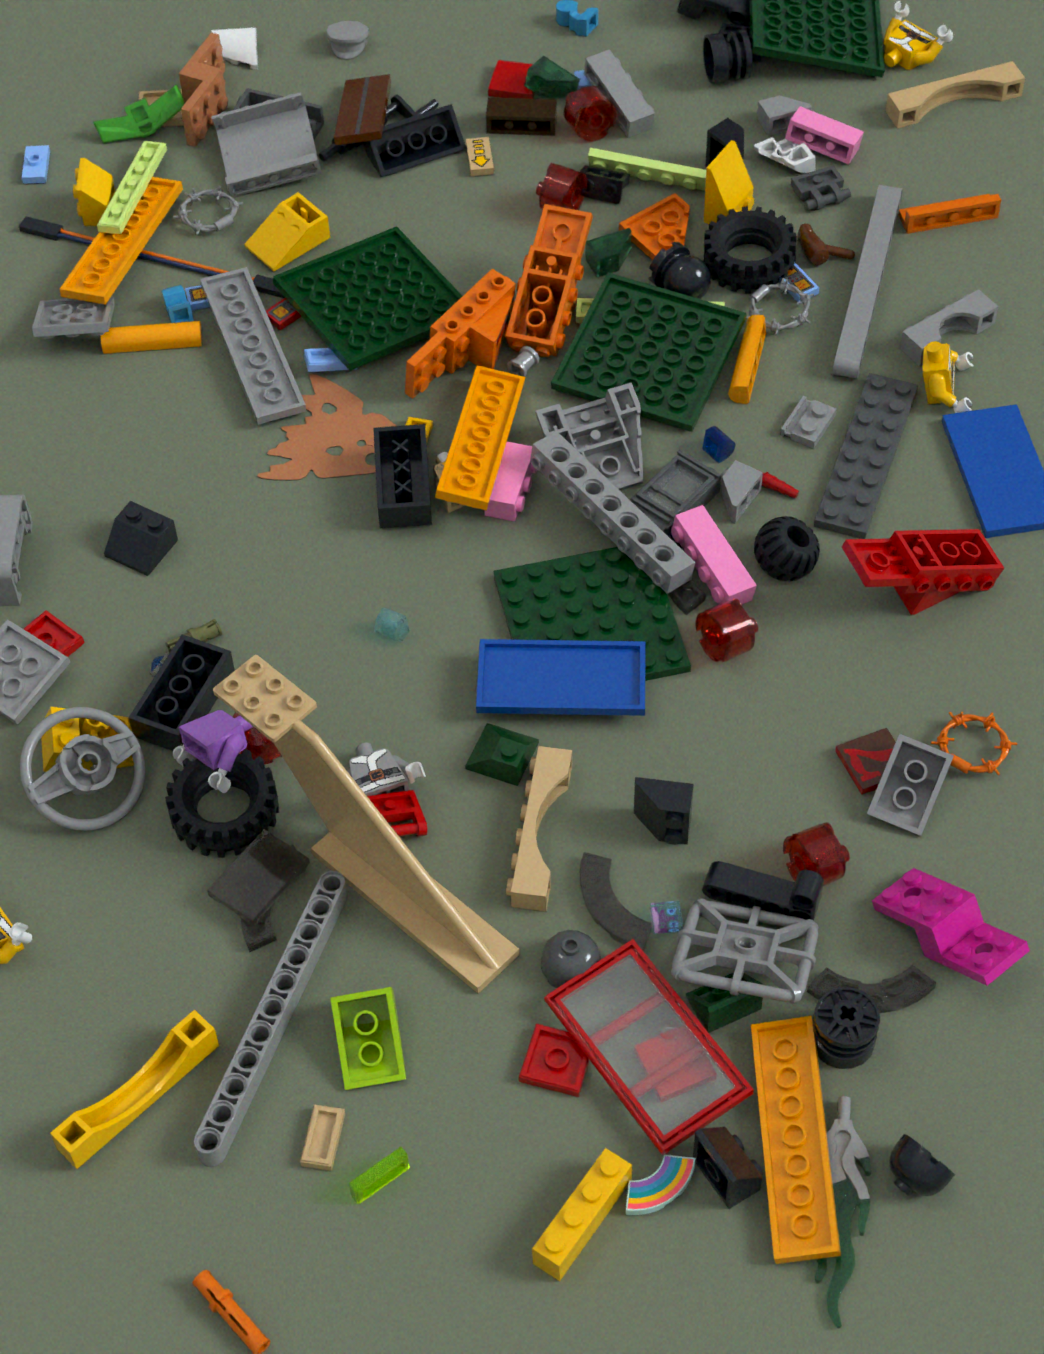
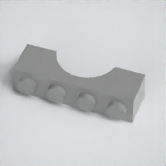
M978 289L971 294L963 296L957 302L945 306L939 312L927 316L921 322L907 327L902 333L900 349L920 367L923 365V349L928 343L933 341L941 343V336L949 331L964 330L974 334L984 331L995 324L999 306Z

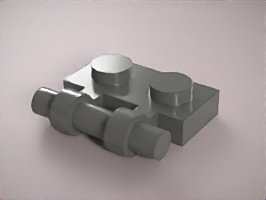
M834 165L791 178V186L801 200L810 198V200L804 201L806 210L813 208L815 210L822 209L824 205L830 203L838 204L843 202L844 199L851 197L849 188L840 189L844 186V179ZM825 192H829V193H830V194L823 195V196L821 195L822 193H825Z

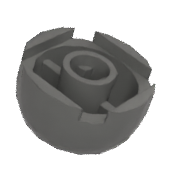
M565 930L555 934L547 941L542 951L541 969L552 987L558 988L600 961V952L596 942L589 935L578 930Z

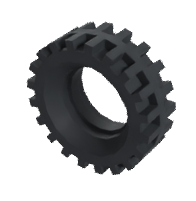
M748 206L742 207L740 212H736L734 208L730 209L727 216L719 214L717 216V223L711 221L709 223V230H705L704 262L710 271V278L712 280L719 279V286L723 288L726 285H730L733 292H737L738 288L745 289V294H751V289H758L763 284H778L779 277L785 279L788 276V270L794 268L797 235L796 232L793 233V225L791 223L786 224V217L783 215L778 218L775 217V211L771 209L768 213L762 212V207H756L755 211H750ZM742 244H755L768 249L772 255L761 260L745 261L733 258L728 252Z
M245 749L242 754H238L231 771H227L225 775L231 782L230 787L244 790L250 799L247 810L238 818L228 822L205 820L197 811L201 798L214 789L209 785V776L214 772H218L219 768L212 770L198 759L191 762L186 758L182 761L184 769L182 771L177 769L173 771L174 783L168 782L166 787L168 796L165 797L172 827L175 829L178 839L180 841L185 839L187 848L193 851L199 846L201 854L204 856H208L210 851H217L218 858H225V851L234 850L235 856L242 854L241 848L246 845L251 850L257 847L256 839L259 836L265 840L269 836L268 826L275 827L277 822L275 813H279L275 780H273L270 767L265 768L264 760L261 757L253 760L251 751Z

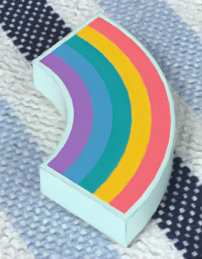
M664 1155L660 1167L651 1176L642 1180H629L626 1215H644L663 1209L665 1205L673 1201L677 1196H680L692 1178L696 1158Z

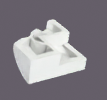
M256 27L211 30L212 33L219 34L220 43L223 48V61H229L235 65L244 62L250 64L251 69H258Z
M772 137L754 145L756 152L797 172L809 173L816 171L815 156L805 143L799 145L786 139L776 142Z

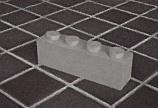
M610 49L587 57L585 59L584 75L625 135L629 138L652 129L653 118L655 117L654 110L643 98L641 90L635 87L630 74L624 71L620 60L613 55Z

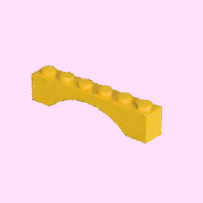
M193 1010L170 1030L154 1055L131 1079L101 1101L74 1112L50 1133L57 1150L76 1169L82 1166L219 1047L215 1028L196 1010Z

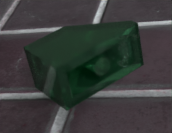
M542 56L528 68L524 86L545 98H574L580 79L547 57Z
M630 228L586 241L585 259L596 277L620 270L631 250L632 231Z

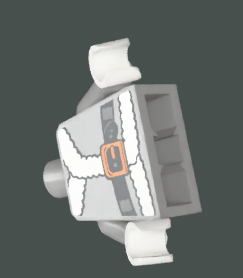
M362 743L356 747L357 757L349 760L350 769L347 770L366 796L408 791V779L410 784L415 782V778L426 777L420 762L409 764L397 755H391L386 748L373 751L370 743Z

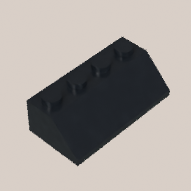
M452 104L385 125L383 127L382 139L363 142L367 156L380 177L467 149Z

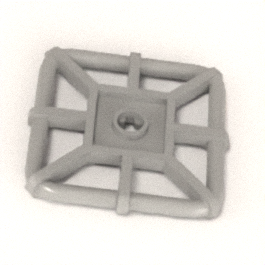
M704 898L695 900L689 909L684 927L677 936L678 946L672 961L671 975L677 981L728 990L732 995L738 996L739 993L778 1001H787L790 1004L801 1001V997L806 990L810 970L815 966L816 959L814 953L818 940V924L812 919L806 920L762 911L761 907L753 906L752 909L715 901H706ZM722 915L749 920V923L728 921ZM704 916L718 930V934L695 930L699 917ZM759 922L783 926V928L775 930L757 925ZM800 936L806 937L802 951L779 946L780 943ZM694 944L713 948L711 952L686 960L689 948ZM775 960L798 966L795 982L774 964ZM714 965L735 969L733 979L697 971ZM748 971L753 974L766 975L779 988L742 981L743 973Z

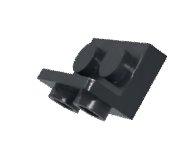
M585 165L578 171L575 194L619 204L622 199L623 189L629 184L630 174Z

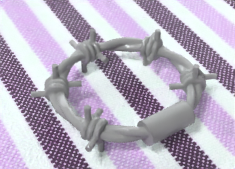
M221 186L195 193V188H192V193H184L187 199L180 205L178 215L173 216V218L181 219L183 223L193 228L196 235L200 233L202 236V231H220L232 224L239 205H242L243 202L238 203L233 197L223 192ZM214 195L217 201L221 197H226L229 201V207L225 208V210H231V214L214 222L213 225H203L200 223L201 220L196 222V219H194L193 224L187 218V213L192 212V210L186 211V206L189 202L193 206V202L196 200L201 202V199L198 198L199 196Z
M782 278L781 283L763 284L750 296L749 315L752 316L760 315L759 311H763V308L757 309L755 304L774 288H779L780 293L784 291V295H786L787 290L799 294L801 301L796 302V304L802 303L804 311L802 314L799 313L797 317L791 315V318L795 319L794 321L786 325H780L779 322H775V318L772 319V323L765 321L766 328L774 331L775 335L779 334V330L794 328L798 325H803L805 322L811 323L806 318L811 301L810 297L814 296V294L808 295L801 292L796 286L788 284V279L784 281V278Z

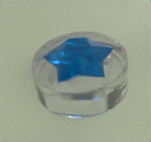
M168 653L155 657L151 662L150 675L152 677H155L168 657Z

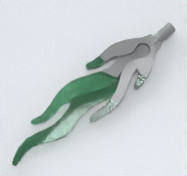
M847 1096L838 1098L837 1119H834L831 1129L827 1132L841 1256H836L835 1270L826 1298L829 1315L838 1329L842 1327L838 1311L839 1298L855 1267L854 1249L850 1235L852 1216L857 1205L860 1209L858 1232L860 1236H863L870 1213V1197L867 1186L855 1165V1161L859 1163L866 1176L871 1174V1162L867 1149L855 1131L852 1120H850L851 1098ZM827 1258L817 1259L816 1283H820L827 1272Z

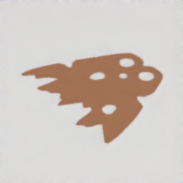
M313 373L309 374L315 394L302 395L306 404V410L310 411L312 416L305 417L306 424L281 427L282 430L287 432L286 437L289 440L279 443L276 448L269 450L267 453L268 455L281 456L292 460L284 464L270 466V471L259 473L257 476L272 480H299L306 477L310 470H313L319 478L376 473L375 465H369L365 462L367 455L375 453L373 428L396 425L381 414L369 413L363 415V401L324 377ZM325 403H330L337 408V411L327 414L322 411V406ZM364 440L366 445L360 447L357 445V442ZM341 446L343 452L341 455H331L326 450L329 447Z

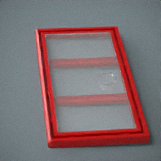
M634 939L544 997V1001L661 1155L668 1153L694 1135L695 1131L706 1127L754 1094V1089Z

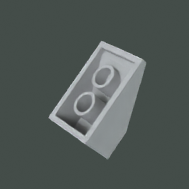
M899 734L867 814L921 836L954 755Z

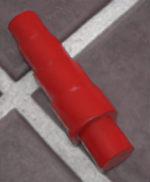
M769 472L763 473V487L785 494L791 498H797L799 490L769 474Z

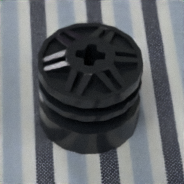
M744 29L738 30L736 34L733 31H729L726 41L722 33L704 36L703 60L710 83L727 81L729 73L733 80H738L740 77L746 79L751 76V45L747 32Z
M837 987L827 991L818 1000L813 1017L818 1058L827 1065L838 1069H852L864 1064L871 1057L880 1025L879 1008L873 998L864 991L853 987Z

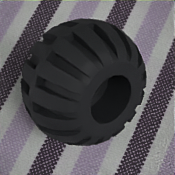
M782 516L768 521L760 528L755 538L754 554L757 562L761 564L760 567L764 571L768 572V575L773 578L777 577V580L794 581L807 576L814 569L819 558L820 545L817 536L813 534V530L810 527L806 526V523L801 520L798 521L794 517Z

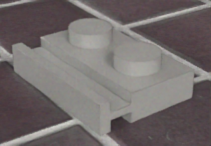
M803 396L782 426L780 436L784 437L787 435L791 437V440L814 449L835 418L837 408L816 400L809 401L806 396Z

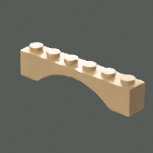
M1011 61L888 93L886 113L897 129L919 123L922 117L930 110L950 101L967 98L1005 101L1022 96L1025 77L1015 63Z
M538 746L537 756L531 757L529 773L533 774L532 781L527 780L525 797H528V804H522L520 821H524L523 829L518 828L516 846H519L518 853H513L511 870L515 871L514 878H508L506 895L511 896V907L547 911L551 889V871L543 861L538 849L537 832L548 808L569 788L572 771V750Z

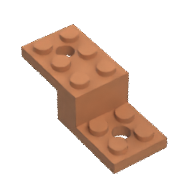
M212 32L179 73L182 95L185 100V104L181 108L187 145L193 147L197 146L200 140L205 137L209 128L214 125L211 116L222 113L228 105L225 80L223 79L225 72V63L222 56L223 48L220 43L219 34Z

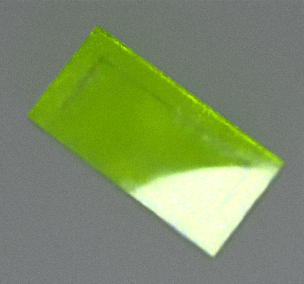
M400 1146L349 1182L351 1196L357 1204L365 1201L409 1169L408 1154Z

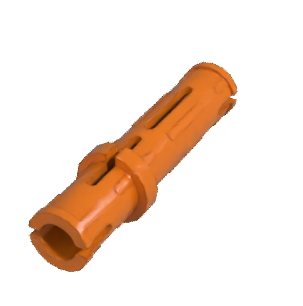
M209 1270L199 1273L193 1280L192 1285L207 1299L212 1312L220 1314L252 1351V1354L263 1353L270 1345V1339L261 1332L251 1318L233 1300V1293L228 1288L224 1289Z

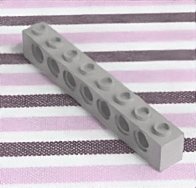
M556 431L533 443L530 459L533 467L539 470L553 486H556L569 502L577 506L583 515L590 519L604 535L608 536L621 552L629 556L635 565L642 569L657 586H660L668 594L692 579L695 561L562 435Z

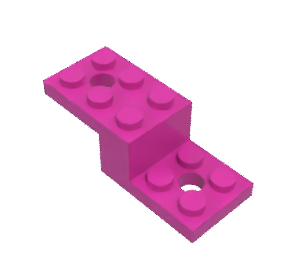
M915 868L906 872L899 880L884 889L881 894L872 900L876 911L915 928L925 957L986 986L1030 951L1027 941L983 921L975 894Z

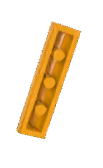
M752 315L746 321L728 391L729 398L735 403L748 404L750 402L766 337L764 315Z
M189 321L110 327L109 332L100 335L103 354L199 347L202 346L201 322Z

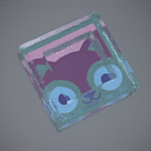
M680 901L650 903L653 934L673 933L683 929Z

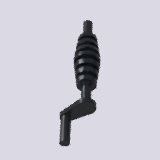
M394 95L391 98V104L387 106L384 126L388 122L387 117L396 111L405 118H409L434 110L439 107V104L433 99L415 112L401 96ZM333 138L332 145L319 153V158L324 162L337 152L345 154L354 149L355 146L362 145L363 142L335 145Z

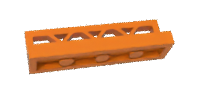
M999 194L978 195L899 209L898 216L907 234L998 218L1001 198Z

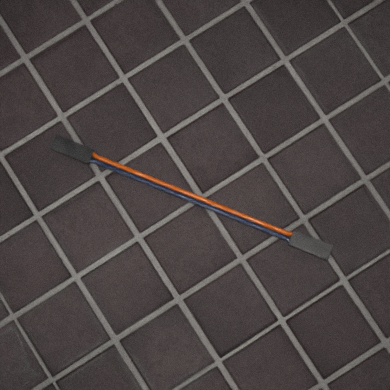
M27 216L19 225L20 232L56 241L59 238H64L90 245L94 240V237L66 231L63 229V225ZM142 250L138 256L139 258L211 276L229 272ZM258 274L256 277H251L257 292L285 298L273 284V278Z

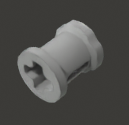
M523 346L519 351V355L507 363V368L511 374L525 377L530 367L537 365L540 359L534 349Z

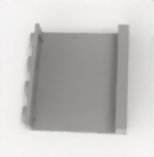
M301 92L211 116L218 135L226 171V185L231 197L322 174L306 105Z

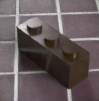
M488 97L486 110L487 134L555 136L557 122L556 99Z

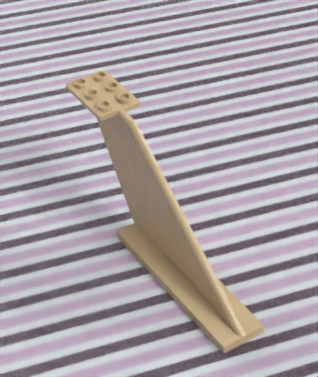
M258 655L252 656L213 688L214 695L269 740L274 742L329 830L328 834L311 847V853L331 871L341 873L345 883L478 994L520 955L518 947L428 874L320 736L301 721L317 708L316 701Z

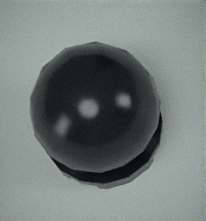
M673 242V247L667 251L664 248L661 249L649 267L652 271L651 277H648L649 280L656 287L701 299L707 293L711 284L710 271L700 258L690 255V251L680 242Z

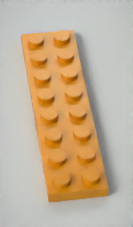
M152 177L121 234L104 232L97 234L60 287L61 297L106 305L182 192V181Z
M476 366L436 489L435 498L487 511L525 377Z
M812 1016L751 1024L775 1263L781 1264L841 1256Z

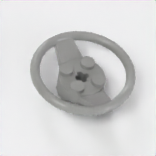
M73 707L49 715L31 731L22 749L20 776L28 799L45 818L68 829L96 830L116 823L134 807L144 786L145 760L137 738L121 720L99 709ZM86 718L102 722L118 733L103 739L89 736L90 734L74 737L62 748L59 756L56 758V765L36 781H33L31 765L35 747L41 737L56 724L69 719ZM132 755L134 778L131 789L125 800L110 813L93 819H76L57 812L46 803L70 792L78 796L100 792L113 780L116 766ZM81 759L93 763V766L90 768L92 771L82 767L81 764L83 762Z

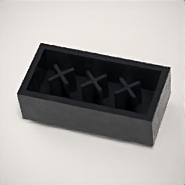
M425 424L373 428L380 528L432 525Z

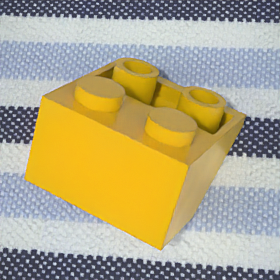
M80 158L79 168H75L77 184H73L74 199H78L77 212L78 216H82L84 226H97L116 192L113 176L86 158Z

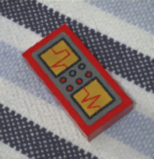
M286 298L266 310L271 324L280 331L301 317Z

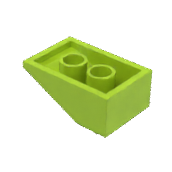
M387 987L330 997L345 1090L405 1080V1064L393 988Z

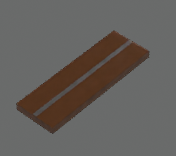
M390 74L345 81L334 134L335 145L382 139L391 86Z

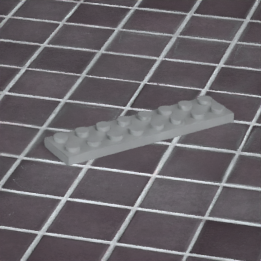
M247 267L200 279L201 287L257 424L306 412V404Z

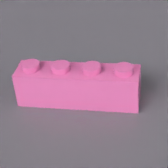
M701 505L675 515L671 528L672 537L676 542L680 543L684 552L695 561L698 576L709 587L714 601L719 603L724 611L752 601L757 585L705 507Z

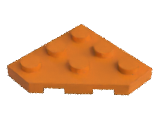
M674 193L620 222L619 231L653 260L661 249L664 248L667 251L673 247V242H680L685 245L690 205Z

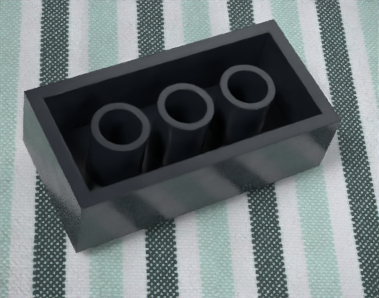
M182 634L128 717L135 737L171 751L177 746H183L179 726L208 715L218 699L214 695L213 688L235 671L231 651Z

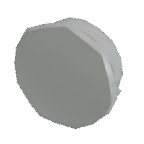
M341 21L329 25L327 28L329 43H331L333 53L338 58L343 60L353 59L367 45L366 38L369 35V28L359 21Z

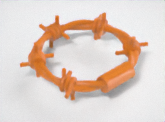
M949 712L952 720L942 729L937 737V742L931 741V744H937L941 751L949 753L947 748L948 741H954V738H948L947 733L952 726L955 729L956 726L963 724L967 728L965 722L981 721L986 732L991 728L997 730L1001 741L1000 746H994V748L1001 749V755L996 761L988 760V762H985L982 758L981 761L984 765L972 766L971 763L954 755L950 765L966 774L969 771L976 773H993L995 771L997 775H1000L996 768L1008 755L1011 745H1017L1016 742H1011L1008 739L1006 733L995 722V716H993L994 713L992 712L987 717L972 714L963 715V712L954 716Z

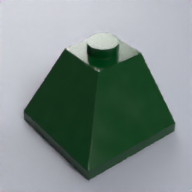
M487 723L465 765V769L518 786L539 744V739Z

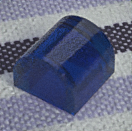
M712 426L705 431L702 449L715 461L721 463L733 453L735 442L717 426Z

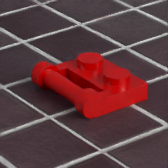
M414 790L367 796L388 823L413 820V823L391 826L398 836L416 834L418 837L427 835V823Z

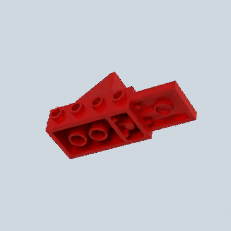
M980 529L894 531L890 538L846 539L842 545L843 551L864 586H893L911 615H915L959 592L990 590L1004 570V566Z

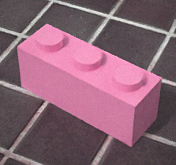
M800 106L790 119L785 139L799 145L805 143L811 150L849 164L859 150L864 131Z
M512 442L506 443L487 511L484 510L485 516L515 522L518 512L523 511L525 492L529 493L532 485L531 475L537 472L530 462L532 446Z

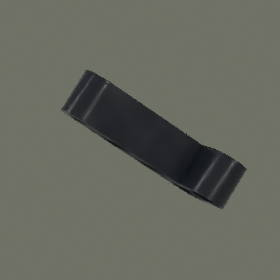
M714 861L709 867L702 892L713 900L752 909L753 906L761 907L762 911L806 920L812 919L814 921L822 896L824 880L820 874L811 870L799 871L796 881L793 882L733 864Z

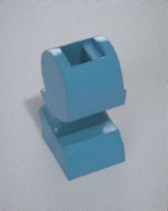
M561 0L556 4V22L561 26H569V30L575 31L577 36L587 37L598 25V8H587L585 12L578 14V3L576 1Z
M181 285L161 290L171 323L194 321L190 302L187 301L185 291Z

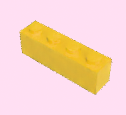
M607 1148L603 1150L532 1248L533 1264L558 1281L563 1278L629 1185V1180L632 1181V1164Z

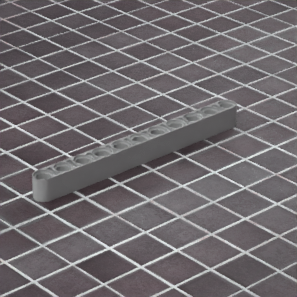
M880 184L878 186L835 356L833 375L858 379L903 188Z
M337 871L325 872L319 878L195 1135L194 1146L200 1162L205 1166H217L225 1159L346 903L345 879ZM332 888H337L335 891H328ZM326 912L324 915H317L318 913ZM307 937H315L312 940H305ZM297 961H303L300 965H293ZM285 986H291L288 990H280ZM271 1012H279L275 1016H268ZM261 1037H266V1038H267V1039H266L265 1041H263V1042H256V1040H257L258 1038H261ZM249 1063L255 1064V1065H254L253 1067H251V1068H248V1069L243 1068V1066H245L246 1064H249ZM234 1090H242L238 1095H230ZM221 1117H230L226 1122H217ZM208 1144H216V1147L212 1150H204Z

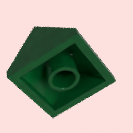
M734 972L724 977L733 979ZM743 973L742 981L762 985L761 982ZM701 986L686 993L690 1005L708 1033L755 1013L762 1008L763 997L739 993L737 996L730 994L728 990Z

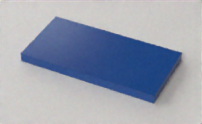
M1017 404L943 415L941 421L985 538L1043 530L1044 470Z
M480 639L476 713L645 716V641Z

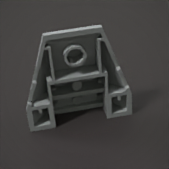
M632 382L608 389L605 398L564 410H562L560 404H556L535 411L545 437L557 431L616 488L621 490L643 483L642 434L640 428L641 408Z

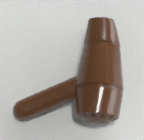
M810 224L800 225L797 238L802 245L805 256L813 265L824 264L828 260L829 255L845 259H853L855 257L853 250L825 244L815 234Z

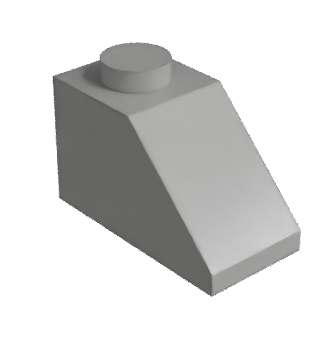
M780 95L758 101L757 120L768 136L787 131L790 119L800 106L812 110V106L809 103Z
M737 460L734 461L730 468L724 469L720 480L722 482L721 495L730 521L733 523L738 521L761 491L763 472Z

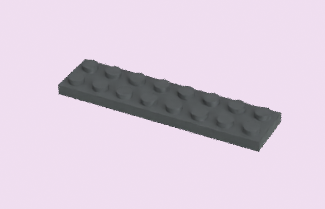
M869 373L815 517L814 527L861 539L866 538L917 394L918 384Z

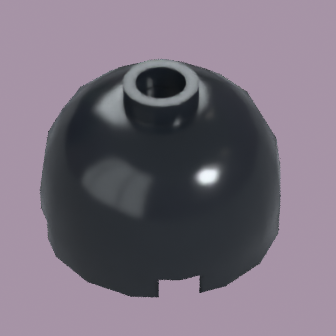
M907 1134L900 1138L891 1152L889 1160L890 1170L897 1178L894 1184L908 1196L912 1191L921 1196L936 1194L955 1176L948 1167L935 1159L927 1149Z

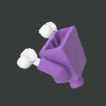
M217 710L179 726L183 746H177L173 750V757L181 766H183L182 761L186 758L192 762L195 757L212 770L219 768L218 772H214L209 776L208 782L215 790L218 789L222 793H226L231 786V782L225 775L227 771H231L236 756L246 749L247 741L244 732L253 728V726L241 716L233 718L223 710Z

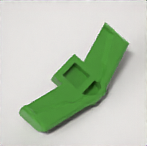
M175 84L151 105L148 104L145 97L124 107L127 116L93 121V124L103 143L138 137L145 138L154 134L158 128L180 112L185 104V100L178 85Z

